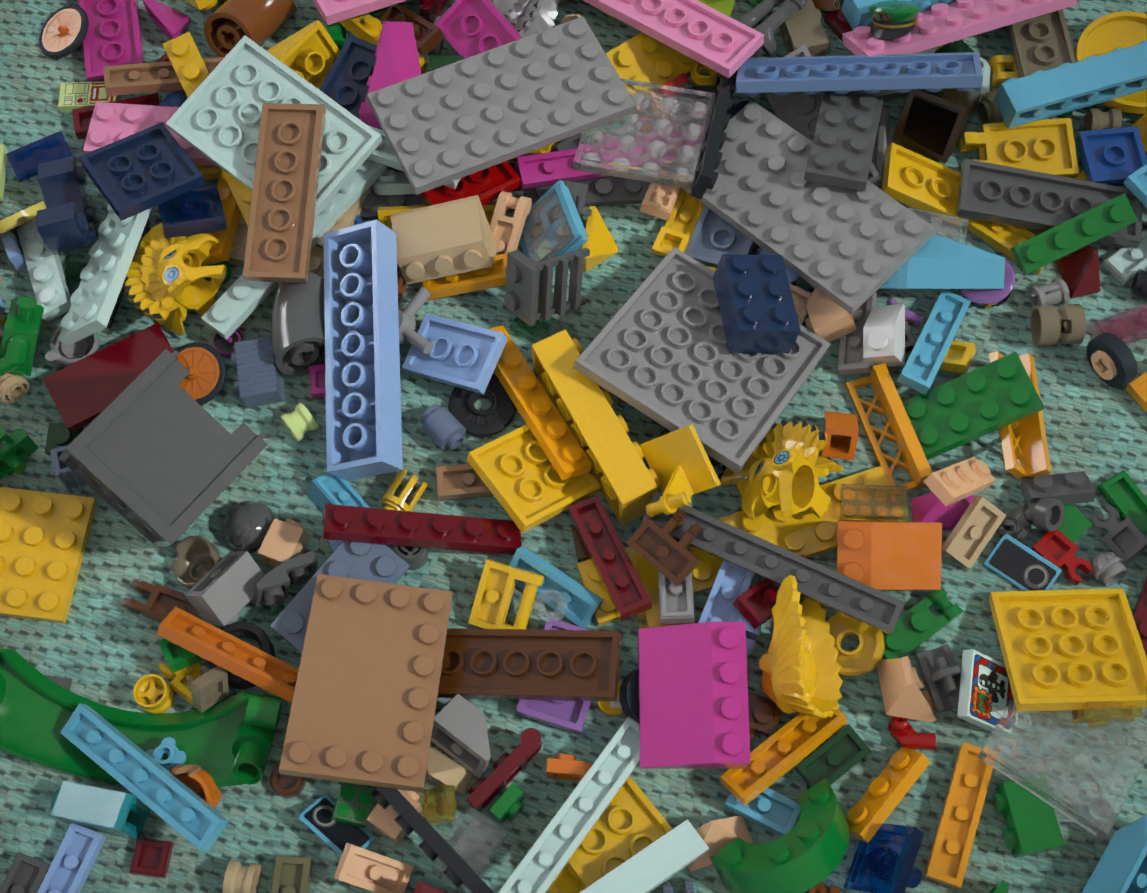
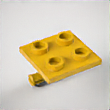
M693 424L639 445L649 467L655 471L659 479V488L663 494L659 501L646 505V512L650 517L662 513L666 515L675 513L677 508L691 503L692 495L721 484Z

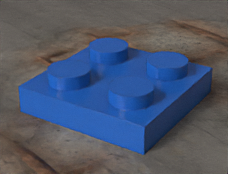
M1138 126L1080 131L1076 137L1087 181L1113 186L1125 185L1123 182L1129 175L1147 164V157Z

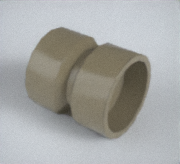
M1080 304L1060 305L1057 310L1054 305L1034 306L1030 316L1033 344L1035 346L1055 345L1057 341L1061 345L1082 344L1086 332V318L1083 307Z

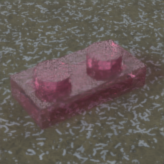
M1147 304L1097 321L1095 324L1099 335L1106 332L1112 333L1121 338L1126 345L1147 338Z

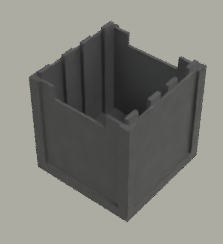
M167 349L64 449L59 457L68 468L157 548L172 545L268 445L263 441L266 436L263 432L256 435L244 422L230 434L178 384L190 371L176 359L179 352L174 350L170 353Z

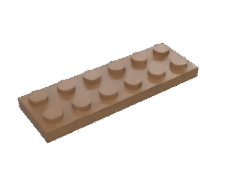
M263 103L242 275L245 281L308 282L326 114L323 104Z

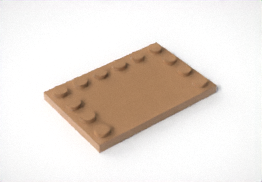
M317 574L279 774L416 792L424 791L453 592Z

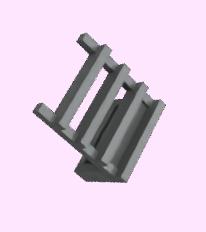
M583 248L537 263L519 250L508 252L507 267L505 269V307L529 326L535 325V320L541 318L544 321L550 320V316L554 314L563 316L565 311L569 309L574 311L580 310V306L586 304V298L581 297L584 257L590 256V250ZM571 262L568 301H566L568 263ZM556 266L553 306H551L553 267Z

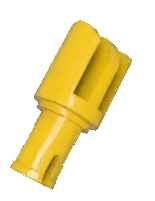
M403 468V470L398 472L381 499L384 506L383 509L412 512L429 484L423 481L407 504L404 501L419 477L412 474L398 496H394L395 490L408 471Z

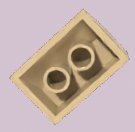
M478 195L391 215L392 230L396 232L397 263L407 285L493 267L498 246Z

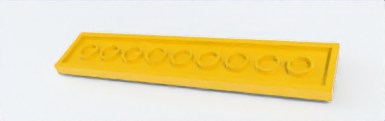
M881 466L820 485L819 487L831 498V502L828 504V511L824 512L821 518H818L810 508L784 518L781 514V505H774L769 508L768 512L758 514L756 516L757 520L749 519L743 510L717 518L801 556L803 554L806 558L837 549L838 521L841 519L905 521L892 520L890 515L889 519H874V514L873 519L858 518V513L857 518H842L841 504H856L857 507V490H872V504L865 505H872V509L873 505H888L889 510V491H892ZM841 489H856V503H841ZM845 490L842 492V499L845 502H853L855 500V493L852 490ZM873 490H888V504H873ZM860 491L858 493V500L862 503H868L871 501V494L868 491ZM876 491L874 493V501L885 503L887 501V494L884 491ZM892 492L890 494V501L893 504H898ZM845 505L843 507V515L845 517H853L855 515V507L853 505ZM860 506L859 515L869 518L871 516V508L869 506ZM877 506L875 508V516L877 518H885L887 516V508ZM900 507L891 508V516L893 518L901 519L903 517ZM691 546V553L701 560L692 571L693 595L712 589L723 560ZM625 548L652 605L660 603L658 570L633 548ZM589 559L577 563L584 587L603 599L600 608L595 614L597 625L601 626L619 620L618 613L592 560Z

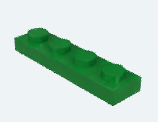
M1124 193L1010 249L1023 275H1026L1138 221Z

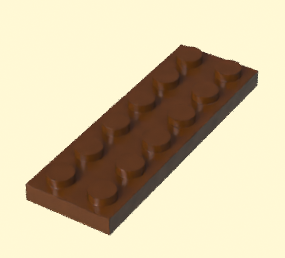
M448 628L437 697L454 698L457 694H460L463 698L617 701L622 635L620 631Z

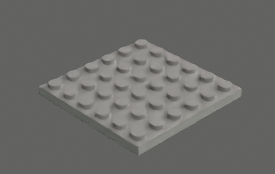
M673 247L577 358L573 369L670 431L693 424L707 455L738 474L826 354L831 343L799 324L801 331L790 353H729L713 281L715 272Z

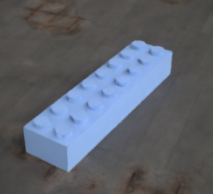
M376 219L323 234L327 473L345 480H355L403 470L396 232Z

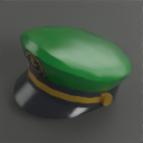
M897 0L872 4L868 8L873 20L871 34L880 40H894L905 36L918 25L917 18L921 10L920 6L913 2Z

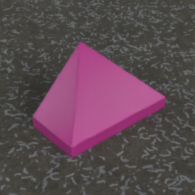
M142 0L148 16L169 40L188 32L191 19L188 15L156 0Z
M933 492L911 499L913 522H942V530H953L975 497L969 496L946 507Z

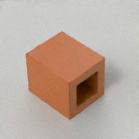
M825 411L822 432H825L827 435V444L821 450V456L854 460L859 434L857 415Z

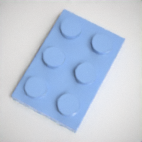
M426 313L417 333L433 344V349L430 353L425 354L414 345H411L402 369L409 374L484 395L508 340L507 336L494 330Z

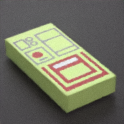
M104 81L61 83L58 108L61 112H72L73 109L93 106L96 102L108 103L118 101L119 95L107 96Z

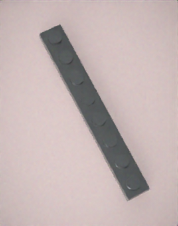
M655 492L650 503L659 501L662 494ZM686 505L677 508V511L682 509L687 515L682 524L670 534L673 538L681 540L690 526L698 523L702 526V530L690 544L691 546L778 585H781L783 579L787 576H795L797 591L800 592V595L889 635L892 634L905 602ZM646 512L642 523L647 517H650L663 528L675 513L669 515L662 513L650 517Z

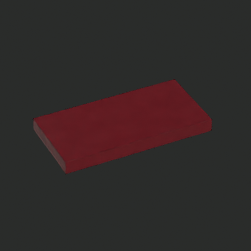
M158 322L42 378L70 433L91 423L165 349L170 353L173 352Z

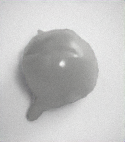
M59 326L49 338V351L44 357L47 361H53L57 365L67 367L99 351L100 340L97 332L66 346L58 340L62 329Z

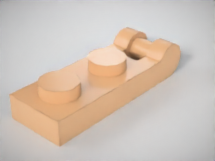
M500 192L490 223L491 231L498 246L496 255L517 250L526 217L531 210V198L524 196L516 198L512 196V193ZM509 208L515 210L513 218L506 216Z

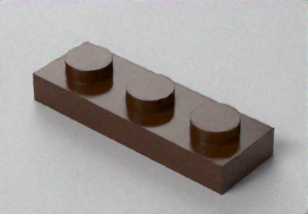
M399 3L388 6L376 17L381 21L382 25L384 21L413 22L417 51L424 56L432 51L445 37L440 28Z

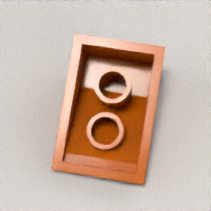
M847 519L838 521V573L876 590H941L942 522Z

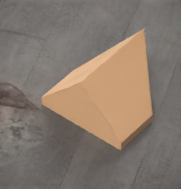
M908 656L881 660L876 667L886 715L930 723L937 721L928 690H920L924 688V681L919 680L915 667L911 668Z

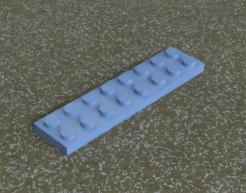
M979 52L889 54L870 57L868 55L749 58L738 69L736 93H743L747 96H756L760 93L770 92L776 95H787L791 92H804L808 95H814L821 91L847 94L858 90H864L867 93H878L881 90H895L896 92L906 93L912 91V89L938 92L945 88L971 91L974 88H982L983 74Z

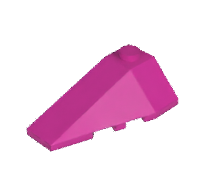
M383 22L374 55L376 58L372 76H369L367 86H369L367 94L421 75L413 22ZM366 95L365 103H361L359 119L366 125L382 130L368 103Z

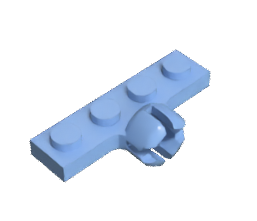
M723 560L698 623L745 622L746 636L757 640L761 632V625L754 629L733 606L735 599L748 590L754 574ZM746 638L747 657L753 652L756 642L749 638Z

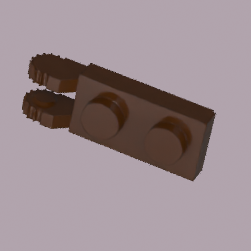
M133 579L130 586L139 593L150 595L147 603L144 604L126 597L121 603L123 607L159 623L175 607L203 620L184 596V593L159 584L152 585L138 579Z

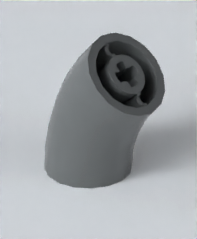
M310 271L307 283L279 282L271 316L272 351L279 371L286 375L309 374V366L325 364L324 278Z

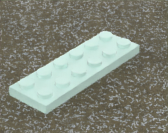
M108 204L107 210L109 212L98 229L100 234L97 242L89 251L91 256L89 262L80 273L81 282L70 298L72 304L69 312L63 317L60 324L62 329L58 340L66 346L107 327L152 208L121 221Z

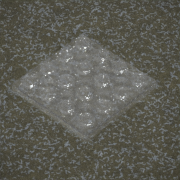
M620 78L636 104L635 113L584 131L573 161L574 170L691 189L707 126L712 116V107L714 102H716V93Z
M1012 696L977 757L1099 839L1104 840L1109 835L1147 760V723L1125 709L1017 712Z

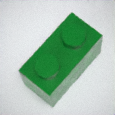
M1044 775L1002 782L995 788L997 793L993 794L994 807L998 815L1003 814L1007 827L1003 829L1004 842L1008 850H1013L1015 858L1055 851L1065 845Z

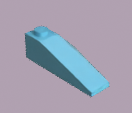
M935 234L880 288L1004 289L1005 257Z

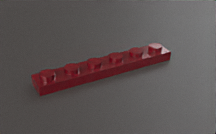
M325 504L323 510V539L507 555H514L516 550L522 546L521 530L511 520Z

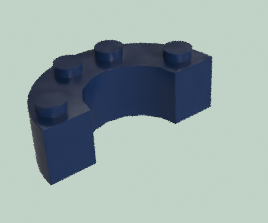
M74 156L38 164V182L47 208L37 211V229L45 245L53 254L92 246L94 240L98 239L95 227L98 221L93 206L88 204L83 184L87 183L84 168L82 166L77 167Z

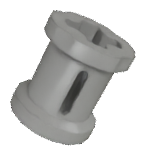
M1059 277L1053 279L1050 284L1040 287L1037 285L1029 287L1028 298L1033 307L1057 303L1064 305L1069 302V289L1066 282Z

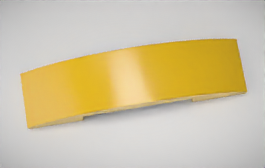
M683 188L679 193L669 220L666 221L665 226H662L651 253L666 257L673 247L684 253L686 252L704 204L695 197L690 196Z

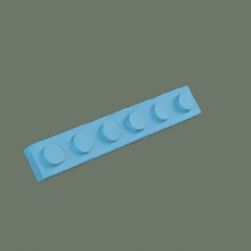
M79 703L60 733L196 848L203 852H209L229 820L91 707Z

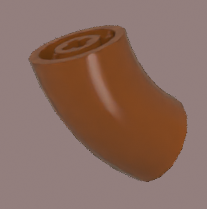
M226 0L207 18L204 24V36L209 47L219 57H225L244 35L261 47L297 11V7L292 0Z

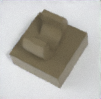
M203 665L200 667L201 676L197 679H194L191 675L186 676L187 688L192 692L193 706L201 713L229 696L228 673L218 665L213 669Z

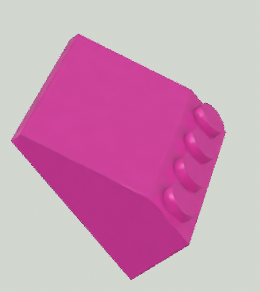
M702 622L638 629L640 769H745L751 763L745 622Z

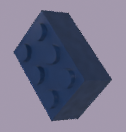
M722 254L714 273L713 281L729 353H790L801 330L782 255Z

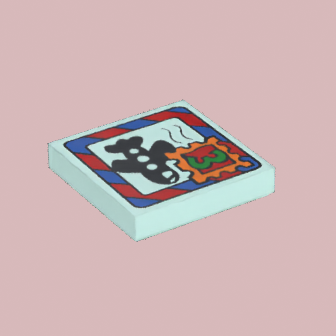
M974 649L963 650L957 717L999 736H1011L1014 698L1005 664Z

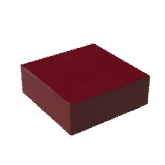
M137 837L129 873L166 879L174 843Z

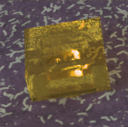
M442 784L424 790L425 820L431 826H440L454 822L457 809L455 786Z

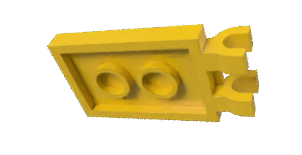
M1071 118L1039 120L1008 129L1005 122L982 124L979 133L964 132L963 139L959 141L960 153L978 149L980 160L975 161L1069 178H1076L1079 174Z

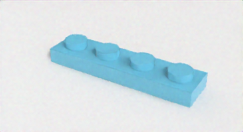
M942 289L897 382L924 395L927 394L971 303L970 300Z

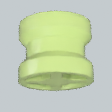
M301 402L295 406L293 412L290 414L284 413L280 416L283 425L296 442L301 441L304 438V434L308 431L314 432L319 428L311 413Z

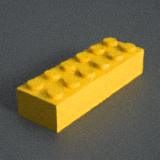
M565 329L532 345L534 373L593 465L590 472L601 486L600 490L620 525L623 526L645 515L646 505L651 502L660 482L655 471L652 468L647 469L642 461L644 454L637 441L631 442L627 432L629 430L624 418L621 415L616 416L611 408L613 401L606 389L601 390L597 383L573 369L575 361L583 353L579 341L576 338L571 339Z

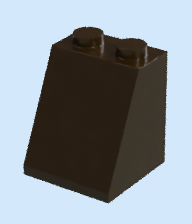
M945 88L938 92L912 89L907 96L891 143L893 142L946 164L962 138L963 133L969 126L982 93L975 90L959 91L956 88Z

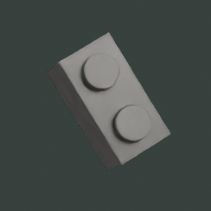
M230 551L184 596L205 622L213 626H226L238 619L240 616L239 611L246 604L254 601L256 584L265 574L248 551Z

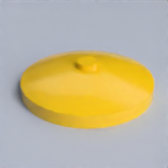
M1121 11L1110 13L1094 20L1083 31L1075 47L1074 53L1077 62L1092 55L1100 56L1110 53L1117 48L1125 49L1147 40V14ZM1147 90L1105 101L1102 104L1110 108L1120 109L1121 112L1146 114Z

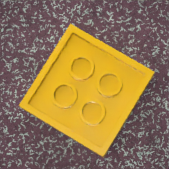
M527 424L469 452L466 458L522 533L562 513L569 506L594 496L601 488L590 472L562 481Z
M629 776L567 862L566 867L582 888L585 889L673 828Z

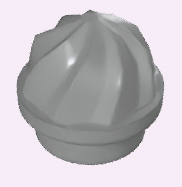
M1112 552L1097 554L1092 563L1095 579L1098 582L1102 581L1106 586H1111L1118 582L1128 572V569L1123 565L1124 559Z

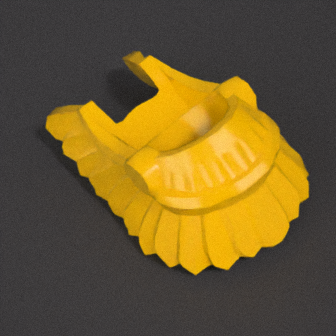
M789 575L783 579L777 593L776 604L771 609L774 618V631L767 653L763 654L759 660V668L763 671V691L776 703L778 708L787 714L800 712L815 718L833 717V710H837L840 707L837 700L842 697L839 688L843 680L838 675L842 666L836 661L839 651L835 648L834 636L830 634L832 624L826 621L827 610L821 607L822 604L807 597L802 604L799 603L800 592L797 591L796 578Z

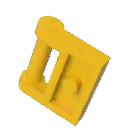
M486 559L468 624L483 629L528 630L526 627L538 586H542L544 575ZM520 580L526 583L514 625L505 623L516 582Z

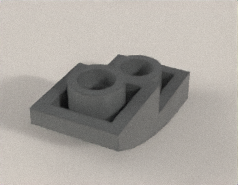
M310 551L291 558L262 577L255 588V606L276 605L288 598L290 585L299 586L306 584L316 573L318 561L314 552Z

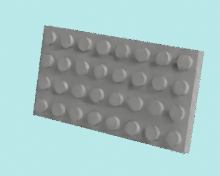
M584 16L367 94L368 103L416 195L635 113L636 110L634 100Z
M753 100L729 120L724 131L727 136L723 147L719 151L723 155L718 168L714 170L718 172L717 181L712 190H706L701 200L697 199L771 255H782L784 265L851 315L935 235L936 231L934 226L868 180L865 191L804 180L812 141ZM700 147L670 172L671 180L689 194Z

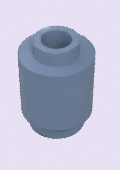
M434 404L421 415L422 429L443 451L455 450L465 441L466 428L446 407Z

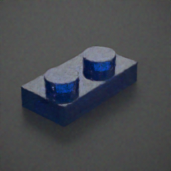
M62 131L6 154L20 182L38 175V164L73 156Z

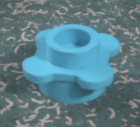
M172 737L164 738L158 747L146 752L169 772L175 766L184 764L187 758L184 751L178 750L176 741ZM164 755H169L166 760H163Z

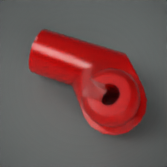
M891 717L888 729L890 735L901 747L911 750H936L935 733H917L909 724L907 718Z

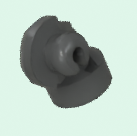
M1042 497L1038 502L1029 503V506L1024 504L1021 508H1014L1006 515L998 527L997 533L1000 538L1006 533L1020 541L1028 535L1033 523L1039 529L1056 531L1064 519V505L1060 499Z

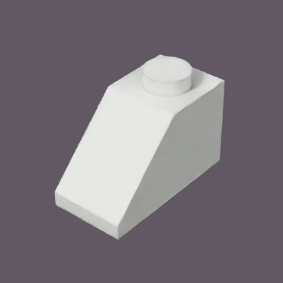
M904 304L872 308L863 327V359L871 366L885 363L886 367L905 366Z

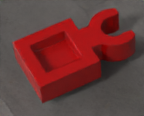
M1059 529L1048 531L1031 548V550L1062 568L1065 571L1066 579L1074 586H1077L1082 581V578L1075 572L1076 568L1081 569L1087 575L1094 569L1088 560L1077 558L1074 555L1080 548Z

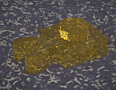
M1086 702L1080 710H1072L1074 723H1088V728L1091 729L1109 727L1110 721L1133 722L1134 718L1143 717L1141 706L1128 705L1122 708L1121 702Z

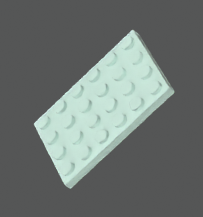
M244 35L166 122V125L170 130L252 191L263 103L323 104L326 114L315 219L383 139L371 127Z

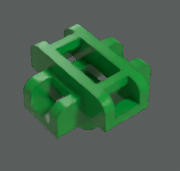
M0 428V443L5 441L0 446V480L7 474L11 476L14 472L17 474L22 473L26 469L25 463L29 461L28 457L39 449L23 429H16L10 435H7Z

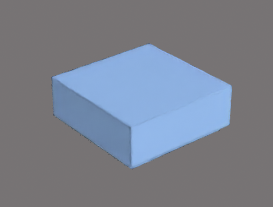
M9 231L1 234L0 236L8 258L17 272L26 270L27 266L21 244L13 232Z

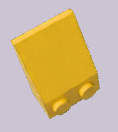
M319 20L314 21L266 50L318 89L321 87L340 53L339 48Z

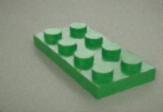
M1016 351L929 390L926 395L919 394L902 402L927 460L1044 409L1043 403Z

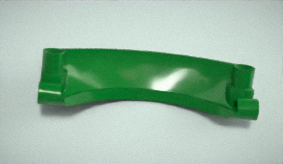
M0 647L1 750L52 769L89 779L120 784L60 733L78 704L81 703L91 707L144 752L158 747L166 737L174 738L178 750L184 751L187 756L182 766L187 764L200 765L203 770L212 776L217 787L256 784L261 781L279 723L282 699L240 692L227 700L213 705L202 713L199 710L167 714L127 711L91 701L65 689L39 672L18 652ZM164 755L163 760H166L169 755Z

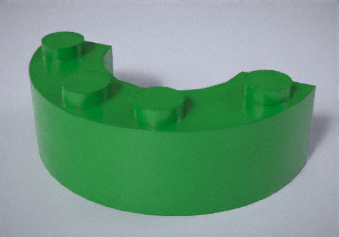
M825 778L797 797L801 807V816L795 827L786 835L773 842L762 844L747 843L738 837L709 857L723 885L729 892L804 893L821 883L835 870L848 847L849 826L837 797Z

